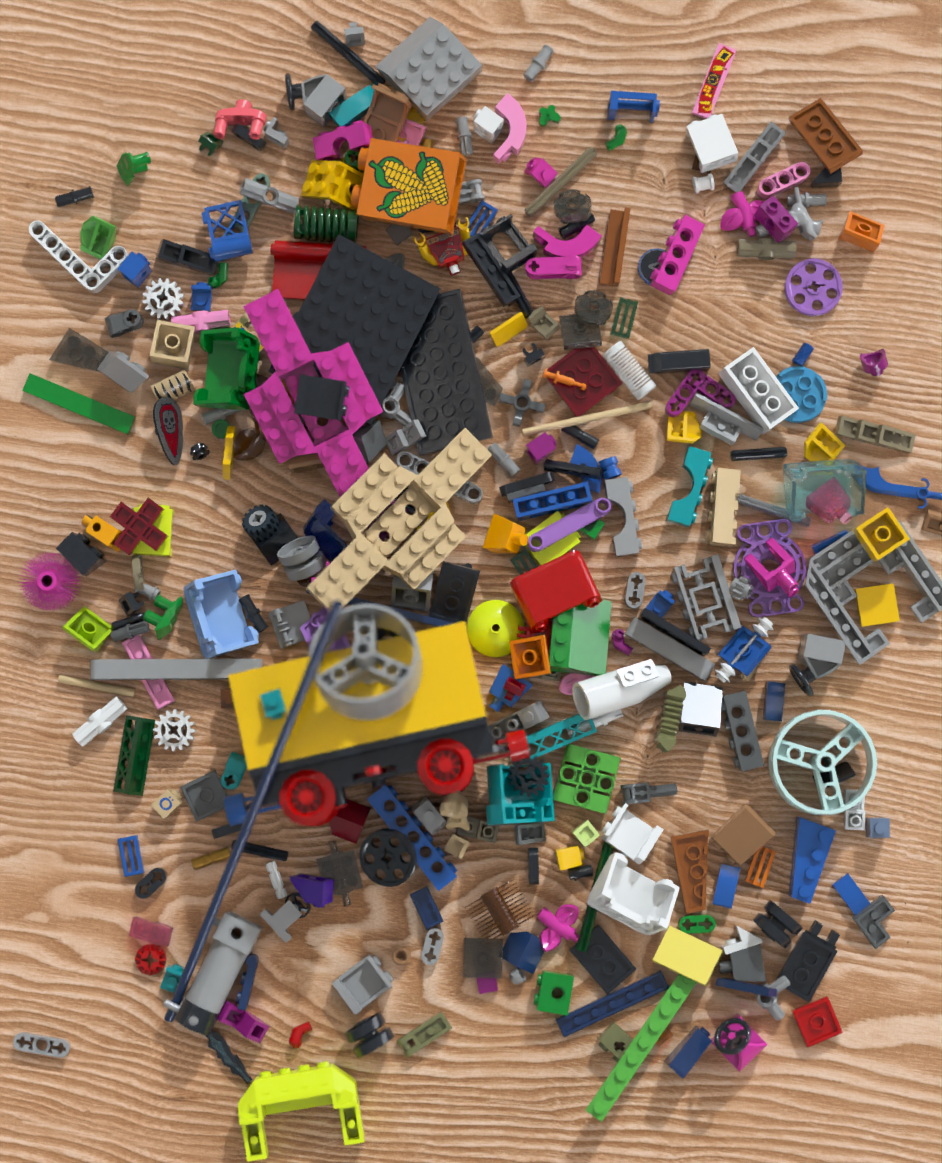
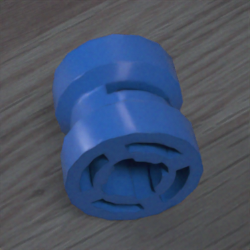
M616 456L598 462L600 468L604 471L602 474L604 480L622 475L621 470L617 468L618 460Z

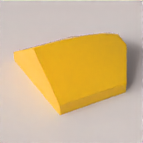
M682 411L675 418L668 416L666 428L667 441L693 444L701 438L702 429L699 428L700 424L695 412Z
M820 422L804 441V457L811 463L830 465L846 445Z

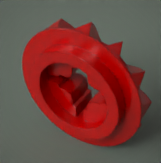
M155 944L142 946L137 951L135 957L136 968L141 973L149 976L158 974L166 964L164 950ZM150 951L152 958L159 960L153 962L151 967L147 961L143 960L149 957Z

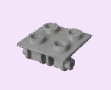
M304 600L283 608H277L268 613L281 649L305 641L300 627L310 620L311 617Z

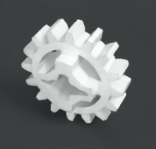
M159 278L157 284L152 281V287L146 286L148 293H143V296L147 299L142 302L144 305H148L145 310L147 312L151 311L150 315L152 317L157 314L158 320H161L162 316L168 320L169 315L175 316V311L181 312L179 306H184V303L180 299H183L184 295L179 294L182 289L180 287L176 288L177 284L175 281L170 284L169 279L163 282ZM170 289L174 291L176 298L170 296ZM164 296H166L167 300H164L162 303L160 301V298L162 299L164 298ZM151 301L157 303V310L152 306Z
M177 709L173 710V714L169 710L166 711V716L160 714L161 721H155L158 728L153 729V731L158 732L154 738H160L158 745L165 744L164 749L166 750L171 746L172 751H176L177 746L180 750H183V744L189 746L188 740H194L191 733L196 732L195 729H191L195 722L188 721L191 716L184 717L185 712L181 711L178 714ZM178 717L180 720L172 722L169 718ZM163 725L166 727L164 735L162 734ZM170 725L173 727L178 726L177 732L179 735L171 734L172 729ZM185 726H187L186 736L183 734V729ZM172 738H176V739L179 740L180 742H179V743H170V742H168V741L171 740Z

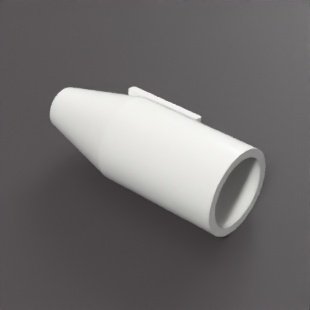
M648 660L574 683L572 688L573 700L580 716L584 720H589L639 704L671 683V673L666 665H654L652 660Z

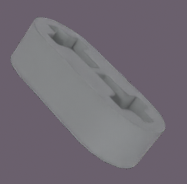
M639 572L632 573L627 581L625 603L632 609L638 608L643 601L645 577ZM639 576V580H642V583H639L637 589H634V582H631V579ZM633 591L636 592V598L639 599V602H636L635 605H631L632 602L629 601V598L633 596Z
M431 928L426 934L422 950V960L427 965H433L439 959L444 935L438 928ZM434 931H436L441 938L436 940L435 945H431L432 938L429 935L434 934ZM430 947L434 948L433 955L436 958L428 961L425 953H429Z

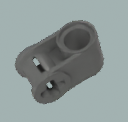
M132 309L107 316L105 322L109 335L113 338L140 329L143 326L144 319L136 310ZM133 316L136 317L135 323L131 322Z

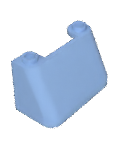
M236 570L197 579L184 587L186 604L205 659L218 657L259 643L258 632L252 626H247L241 604L238 601L237 590H239L242 581Z

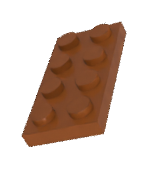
M821 98L789 117V122L830 174L863 154L861 147Z

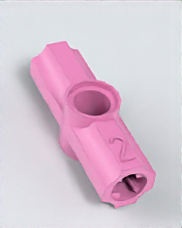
M228 310L214 312L196 311L192 312L191 315L171 317L172 323L194 326L195 333H201L203 330L231 327Z

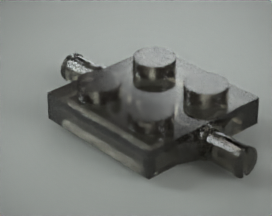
M336 840L333 841V845L332 841L328 843L331 853L326 857L316 859L320 877L334 879L333 895H341L343 906H347V903L352 905L349 893L363 888L355 850L338 851Z

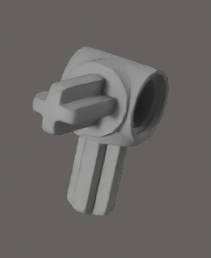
M396 383L390 394L386 395L381 405L383 412L379 415L390 420L394 418L403 426H406L411 422V417L400 409L399 402L405 389L403 384ZM385 404H388L390 406L391 411H388L385 408Z
M783 975L772 984L766 983L761 986L775 988L778 990V994L790 985V981ZM755 994L758 1004L763 1009H767L776 1021L781 1020L785 1016L784 1011L776 1002L778 997L761 999V995Z

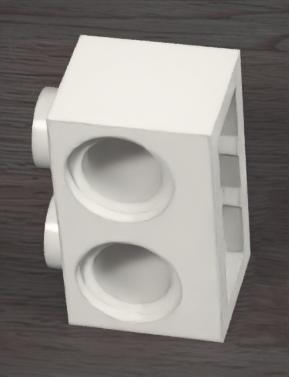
M484 106L482 111L479 109L473 117L474 132L490 144H493L503 130L504 119Z

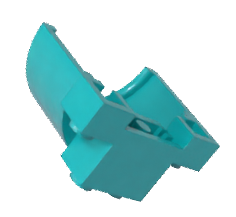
M505 764L487 766L489 805L486 806L487 825L555 821L551 764H542L543 766H548V770L545 771L550 773V777L545 778L549 781L548 785H544V791L538 789L539 793L537 796L534 792H531L530 797L527 796L526 792L521 796L519 789L515 792L513 791L515 785H509V782L512 780L507 778V775L512 773L508 770L510 766H505ZM535 767L537 772L541 774L540 770L537 767ZM528 772L526 778L530 779L531 773ZM516 777L518 782L522 784L520 778ZM536 784L529 785L528 787H534Z

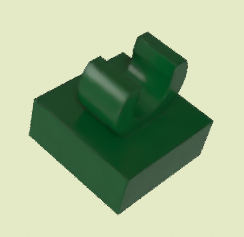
M206 132L198 140L201 143L199 151H203L206 146L209 148L208 156H211L215 153V150L221 148L224 141L215 138L210 132Z

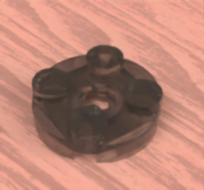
M580 190L563 191L553 203L554 213L563 224L585 221L590 217L592 209L591 199L586 193L585 195L581 194Z
M596 290L585 291V294L579 295L574 305L577 320L591 325H605L611 317L613 309L612 301H609L604 293Z

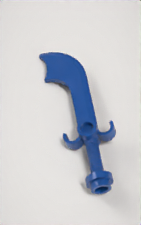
M860 463L856 464V473L859 481L872 492L915 498L923 501L924 506H918L917 509L926 507V498L942 500V493L928 491L927 488L930 483L926 478H922L921 481L926 482L927 486L921 488L886 482L881 477L879 467L866 468Z

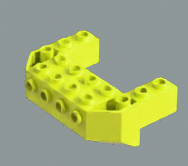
M329 1061L319 1062L314 1067H310L309 1064L300 1065L296 1070L282 1068L279 1069L278 1073L272 1074L271 1071L260 1072V1076H256L238 1102L239 1124L242 1125L247 1162L267 1159L269 1155L264 1126V1118L269 1114L333 1104V1108L339 1109L344 1145L363 1143L365 1141L356 1079L334 1063L329 1064Z

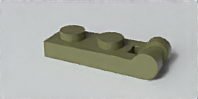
M441 1011L399 1038L396 1042L399 1046H402L407 1058L452 1029V1026ZM410 1039H413L415 1045L412 1047L408 1043Z

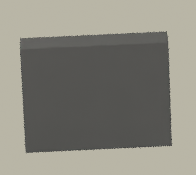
M374 420L372 425L364 423L352 435L367 465L387 445L380 420Z

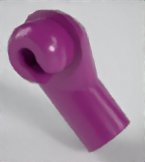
M616 629L611 636L613 647L629 656L633 648L625 644L624 631Z

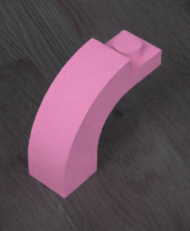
M508 93L495 106V113L505 120L510 129V134L506 141L493 154V160L498 164L502 160L505 162L512 154L510 151L517 155L524 144L526 136V118L523 109Z

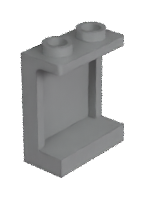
M367 955L332 982L355 1015L386 990L393 987L392 981L394 979L388 971L384 972L381 969L382 963L376 955Z

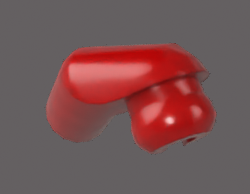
M309 1021L292 1029L289 1044L294 1049L302 1045V1035L312 1030Z

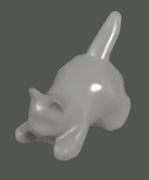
M795 187V204L788 212L798 222L796 228H799L802 236L812 241L820 234L823 220L814 221L811 219L806 208L802 205L799 188Z

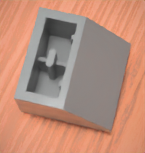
M118 350L116 352L109 351L97 368L101 373L131 393L149 377L145 373L146 369L133 361L132 363L129 362L131 358Z

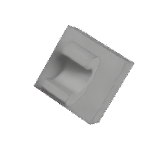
M357 22L349 23L350 28L344 29L346 46L365 45L363 27H357Z

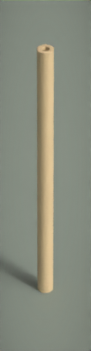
M648 401L522 429V435L524 437L651 409L652 405Z

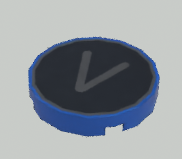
M659 248L650 249L640 258L638 273L646 284H651L652 279H650L653 270L657 269L660 264L658 262L660 254L666 250ZM665 267V272L671 275V269Z

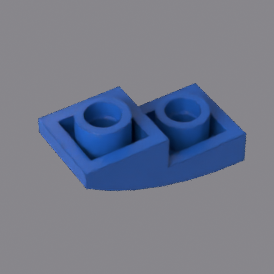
M721 864L713 905L732 909L741 868Z

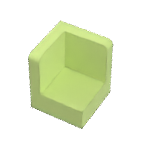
M587 819L572 831L584 847H587L600 836Z

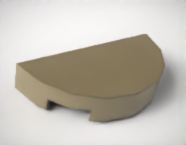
M140 554L133 555L132 569L137 591L144 590L142 556Z

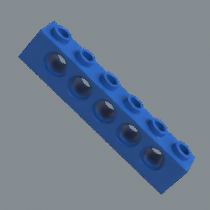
M384 785L367 800L390 829L397 830L407 837L410 831L418 832L419 839L412 842L417 855V864L438 891L457 877L455 874L457 869L451 862L447 864L443 858L445 854L439 846L437 848L431 843L433 838L427 831L423 833L419 828L422 824L416 816L411 817L407 811L410 809L403 800L399 802L395 797L398 795L391 785L389 787ZM387 800H392L395 803L393 811L385 809L384 804ZM403 815L407 818L405 826H399L396 823L398 816ZM428 846L431 849V854L428 857H423L420 854L421 847ZM436 861L441 862L443 865V869L440 872L432 870V864Z

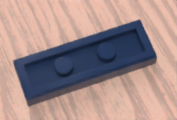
M728 978L716 979V986L768 997H777L778 990L775 988L734 981Z

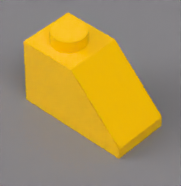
M578 845L555 849L559 870L582 865L581 860H585L583 848L579 849Z

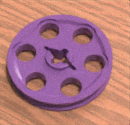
M806 259L799 262L791 269L785 281V295L789 304L796 311L807 316H819L829 312L835 307L842 295L843 284L839 272L833 265L821 259ZM812 264L815 267V272L813 274L807 273L805 270L806 265ZM823 272H832L833 279L825 280ZM798 276L801 279V284L793 285L791 277ZM812 283L819 287L815 292H813V289L808 288ZM829 289L835 290L836 298H828L826 291ZM797 294L802 295L804 303L797 304L794 301V296ZM819 301L822 304V309L819 311L814 310L812 302Z

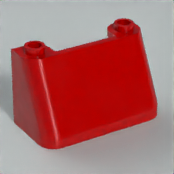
M578 550L566 553L523 573L510 582L514 597L533 634L546 630L549 624L548 619L582 603L585 607L594 608L602 602V597Z

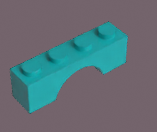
M691 446L688 447L682 467L691 476L692 489L687 497L671 503L666 521L689 527L691 523L694 524L697 516L694 510L696 505H700L702 495L699 493L701 487L705 488L708 479L705 473L707 469L711 468L713 458H710L711 452Z

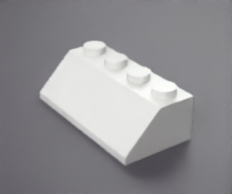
M754 347L718 373L753 422L763 428V435L799 409Z

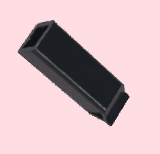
M709 349L648 354L649 373L663 374L690 372L691 370H709L711 368Z

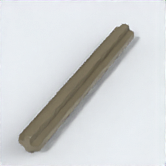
M589 147L525 208V213L529 217L537 213L597 155V152L592 147Z

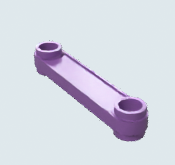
M599 498L534 533L527 542L529 550L539 552L604 517L611 509L610 501L606 498ZM603 503L606 505L607 510L602 511L597 505ZM531 540H539L541 546L534 547L531 544Z

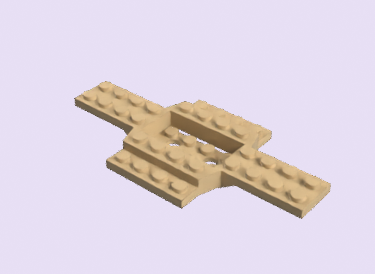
M466 428L418 475L401 466L397 467L383 454L330 507L345 523L353 541L306 589L328 611H330L334 600L343 602L344 607L381 568L398 576L412 591L415 590L466 537L453 523L454 519L445 503L492 454ZM408 486V489L362 534L361 532ZM406 505L414 506V515H408L405 512ZM431 512H435L389 560L386 559ZM381 531H386L389 534L387 542L379 539Z

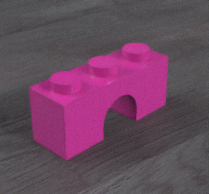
M355 121L351 126H340L335 128V131L319 133V136L312 138L316 160L334 161L340 159V148L346 141L349 143V148L358 153L362 147L369 148L370 138H373L371 125L363 121Z

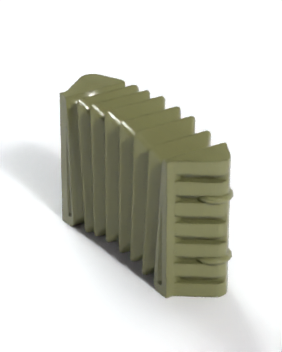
M677 686L672 690L664 692L666 698L663 699L664 705L661 706L663 711L659 713L661 715V718L658 719L660 724L656 727L658 729L655 733L657 736L653 739L656 748L661 749L664 753L671 751L676 744L675 735L677 732L675 730L679 729L676 725L680 723L678 719L682 716L679 713L683 711L681 709L684 706L682 702L686 699V692L683 686Z

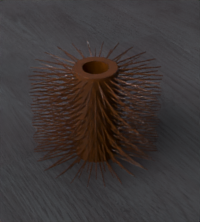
M496 887L480 896L485 905L474 911L476 912L486 906L487 909L482 912L486 910L489 912L480 918L489 913L491 915L478 924L491 917L493 918L481 927L492 921L495 922L480 932L495 924L497 925L482 936L497 928L499 929L485 939L501 932L488 942L501 935H506L533 917L531 916L517 923V921L530 913L517 920L515 919L527 910L515 916L513 914L524 907L513 913L511 910L526 901L510 909V906L523 898L507 905L508 902L518 897L516 896L507 902L505 901L510 896L503 898L507 893L502 895L501 892L509 887L502 891H499L501 887Z

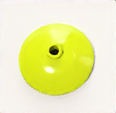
M490 600L480 604L473 610L468 619L467 634L472 646L481 654L489 657H503L511 653L509 641L523 639L517 638V633L524 634V631L518 630V626H524V622L519 611L510 603L501 600ZM495 624L500 627L497 632L492 629V626Z

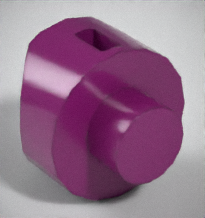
M883 348L873 353L860 354L863 371L872 376L881 375L888 366L886 353Z

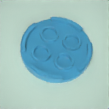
M793 366L781 371L776 378L799 408L784 420L791 423H805L818 416L827 400V389L821 376L804 366Z

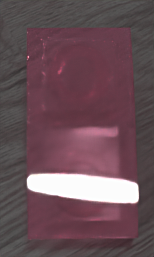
M136 916L132 919L129 936L146 942L169 946L173 927Z

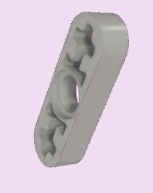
M28 1032L17 1034L13 1040L14 1047L19 1051L53 1057H64L71 1049V1045L66 1039ZM25 1037V1041L31 1042L32 1038H35L32 1048H30L31 1044L28 1043L22 1047L18 1040ZM43 1039L47 1042L45 1050L38 1049V1040ZM51 1041H54V1046H59L61 1043H63V1047H65L66 1050H63L62 1053H59V1049L53 1048L52 1052H50L49 1050L52 1045Z

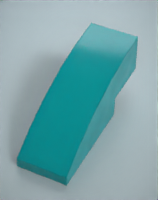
M372 84L348 98L329 113L330 118L338 127H348L367 114L373 98Z

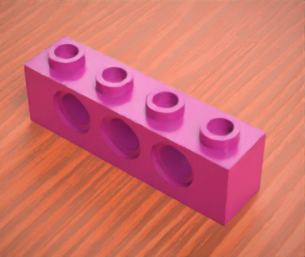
M687 215L675 221L673 225L675 231L673 235L668 237L665 243L667 246L666 251L662 252L658 258L660 264L657 269L653 270L650 279H652L650 286L669 296L676 291L705 224ZM680 234L685 235L687 241L681 240ZM673 250L678 252L679 258L673 256ZM665 267L671 269V275L665 272Z

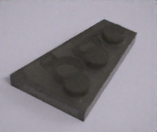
M69 327L49 360L100 372L97 368L109 352Z

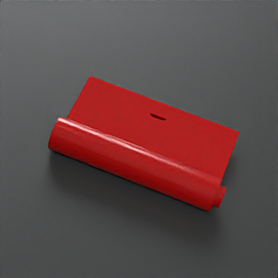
M275 240V243L271 244L270 255H274L272 292L279 289L283 299L305 300L333 244Z

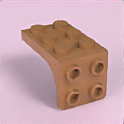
M378 83V86L372 84L373 98L363 122L371 125L374 139L397 142L413 104L409 102L410 98L401 92L396 91L394 94L389 87Z

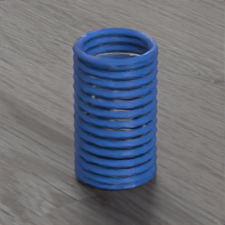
M804 342L792 359V362L803 367L814 348Z

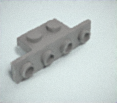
M698 393L695 394L690 403V406L706 414L699 428L732 446L740 432L757 441L763 431V428L756 423L750 422L741 417V415L733 413L724 406L716 404Z

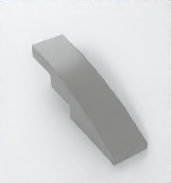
M770 122L723 183L736 193L740 192L786 132L773 122Z

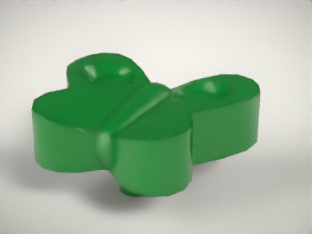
M554 105L539 109V114L541 115L539 125L541 127L546 126L549 121L560 122L561 116L555 112Z

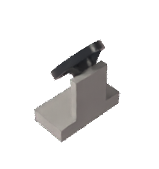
M299 892L289 894L285 904L274 915L267 908L260 913V916L285 943L293 937L287 931V928L298 918L306 917L311 910L310 903H306V908L297 900L296 896L302 898Z

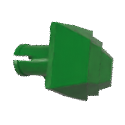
M127 152L121 155L116 166L127 186L131 184L134 174L148 171L147 164H151L150 156L147 157L149 155L148 152L135 156Z
M158 595L154 601V606L166 611L164 615L160 616L151 610H147L144 614L143 621L156 626L157 640L162 639L172 631V627L177 621L178 614L183 606L182 596L172 602L162 597V595Z

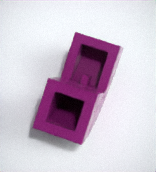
M225 1000L218 1017L220 1022L234 1027L245 1038L257 1043H261L270 1027L250 1012L238 1009V1005L228 1000Z

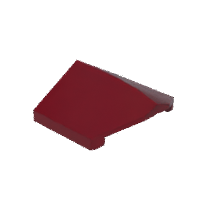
M347 799L348 806L339 809L337 815L329 823L332 835L357 844L371 808Z

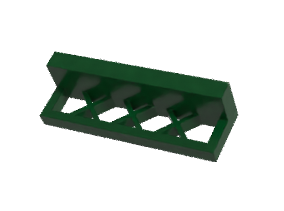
M126 715L113 792L143 796L155 726L154 719ZM132 720H135V726H134V729L132 730V729H131ZM129 741L132 743L130 749H128ZM126 760H128V767H127V768H125V761H126ZM124 779V789H121L122 780Z

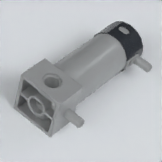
M229 910L224 913L221 920L215 918L213 925L217 926V929L212 937L214 940L181 1005L168 999L163 1004L164 1007L176 1012L174 1019L191 1031L206 1036L210 1035L247 955L252 951L263 928ZM234 928H239L242 931L241 937H237L234 934Z

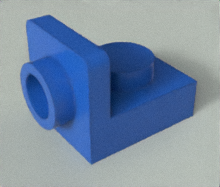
M197 282L196 285H191V310L211 312V286L204 282Z
M659 590L646 606V609L662 618L675 601L672 599L674 596L667 590Z

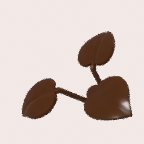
M257 373L256 388L261 386L268 378ZM249 407V412L254 417L252 420L255 424L256 433L251 429H245L236 436L233 458L240 461H247L258 457L265 447L264 439L259 437L258 421L251 407ZM298 414L304 428H308L301 414Z

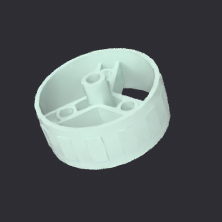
M815 710L791 719L779 730L774 737L769 751L768 766L775 789L790 806L812 815H833L854 807L865 797L876 776L877 758L870 736L857 721L843 713L831 710ZM825 716L846 724L820 751L782 740L787 731L804 718ZM842 737L847 740L846 748H842L839 745V740ZM861 741L867 762L865 778L855 796L844 804L835 765ZM832 746L839 751L836 757L826 752ZM791 749H796L799 753L796 760L792 759L789 755ZM804 752L814 754L809 759V764L802 761ZM821 759H822L823 762H824V765H823V766H822L821 763H820V760H821ZM777 760L813 771L822 810L801 804L787 792L778 774ZM829 771L830 782L823 783L820 773ZM827 786L833 788V795L830 797L825 794Z

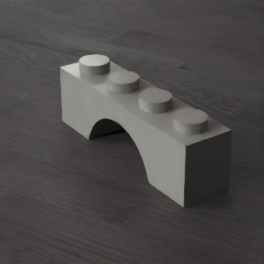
M628 477L605 480L606 499L619 506L625 517L623 530L612 538L615 557L638 554L639 549H642L641 538H637L636 531L639 530L638 519H634L633 514L636 511L635 500H631L630 493H633L632 481H628Z

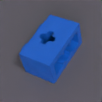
M133 251L118 268L121 275L137 288L141 286L152 272L149 267L150 263L147 261L148 259L139 252L136 255Z

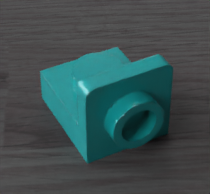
M280 689L260 695L266 718H271L273 721L282 718L283 713H287Z
M177 964L168 965L160 988L174 993L184 967Z

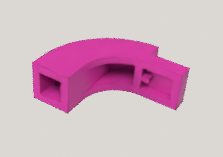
M588 225L584 227L577 237L568 241L554 238L539 226L533 231L534 240L541 246L546 245L543 253L549 257H566L571 255L583 257L597 246L602 237Z

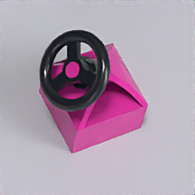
M738 1013L733 1018L722 1022L711 1039V1043L739 1072L768 1045Z

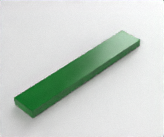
M31 373L22 390L129 435L136 418Z

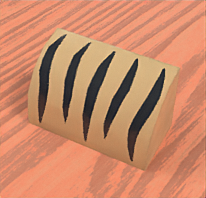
M186 370L150 386L157 400L162 397H170L176 400L196 391Z

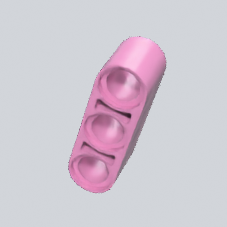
M800 162L763 179L757 187V195L761 199H769L773 195L776 196L803 183L810 174V167L808 164ZM796 170H802L805 176H798ZM779 178H786L788 184H781ZM762 186H769L771 191L764 192Z

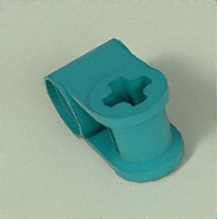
M233 751L231 752L221 777V784L224 788L233 790L239 786L248 768L245 756ZM233 776L235 783L228 786L226 779Z

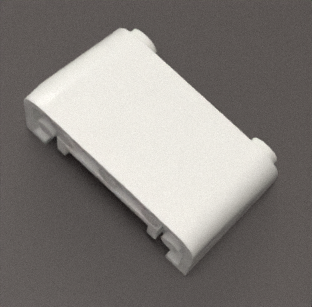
M611 854L588 896L587 904L645 935H653L667 929L680 887L673 884L669 879L655 882L627 867L628 860L623 854Z

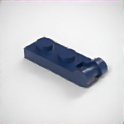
M250 954L246 958L248 969L247 973L243 972L240 983L243 984L242 992H238L236 1003L239 1004L238 1009L246 1010L248 1007L259 962V957L256 954Z

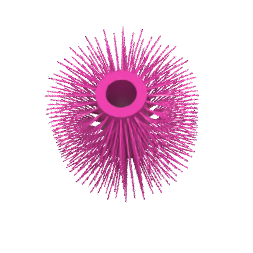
M52 552L32 558L33 560H40L34 561L36 563L26 562L33 567L26 565L30 570L22 569L32 573L26 574L37 577L34 578L37 580L21 579L29 580V582H18L27 584L20 587L29 588L27 592L25 590L26 598L29 599L32 595L28 602L36 597L38 599L35 600L34 606L38 605V601L45 605L46 610H50L51 604L57 601L52 606V609L54 608L55 611L56 607L68 605L60 602L74 601L71 599L74 598L71 594H78L68 590L71 588L63 585L78 584L69 582L81 580L74 579L79 578V576L72 575L74 570L76 573L75 567L72 569L73 565L70 562L67 563L68 560L65 557L62 559L65 562L64 564L56 560ZM55 554V556H56V558H58V560H60L59 558L62 559V557H61L62 555H59V554L56 555V554ZM50 577H52L53 582H52V584L49 586V585H48V579H49Z

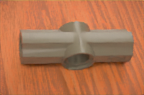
M773 238L738 240L737 256L758 257L760 260L795 258L796 242L781 241L778 244Z

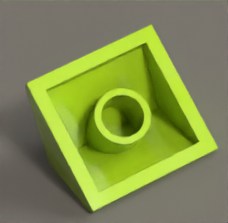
M85 606L62 628L87 648L97 653L110 637L113 630L111 625Z

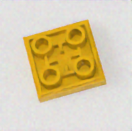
M894 583L855 589L861 627L900 621Z

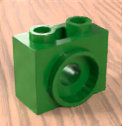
M542 970V974H538L537 986H540L539 994L535 993L533 1005H537V1011L568 1016L574 975ZM555 988L562 990V995L558 998L552 996V990Z

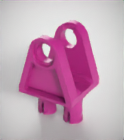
M771 537L766 541V546L781 564L780 567L768 572L752 554L744 557V561L768 592L780 586L788 597L791 598L799 591L796 588L798 583L791 577L796 572L795 562L776 540Z

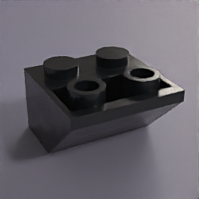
M71 532L56 547L83 576H88L106 562L103 558L104 553L97 547L91 546V541L80 532L78 534Z

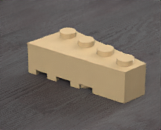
M717 468L715 472H712L711 484H714V491H710L709 503H712V510L708 511L707 521L710 522V529L706 530L705 538L709 546L731 548L736 544V538L732 536L737 529V521L734 519V516L737 515L738 500H736V497L739 496L741 470Z

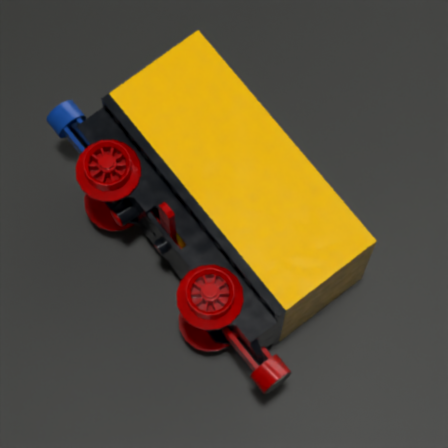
M465 621L415 632L422 656V678L413 698L392 715L374 720H355L343 716L324 701L313 679L258 814L282 809L284 814L294 823L302 826H321L330 822L337 815L339 809L348 806L345 789L370 783H372V788L386 785L385 780L418 773L422 783L431 792L440 796H447L457 791L463 792L474 774L473 765L511 757L512 762L530 758L529 744L524 729L505 733L506 739L495 741L496 745H492ZM402 636L377 641L378 653L411 667L414 650ZM352 647L327 652L322 660L320 674L353 654ZM310 656L228 675L250 778L253 780L255 793L304 675ZM378 665L379 670H382L383 667ZM356 666L354 669H352L351 671H349V672H352V671L358 669L357 666ZM361 681L340 695L363 699L381 695L392 688L378 681L374 684H365ZM280 689L287 713H283L282 718L272 721L271 718H266L260 695ZM243 793L224 797L225 814L230 826L244 822L254 796L245 798Z

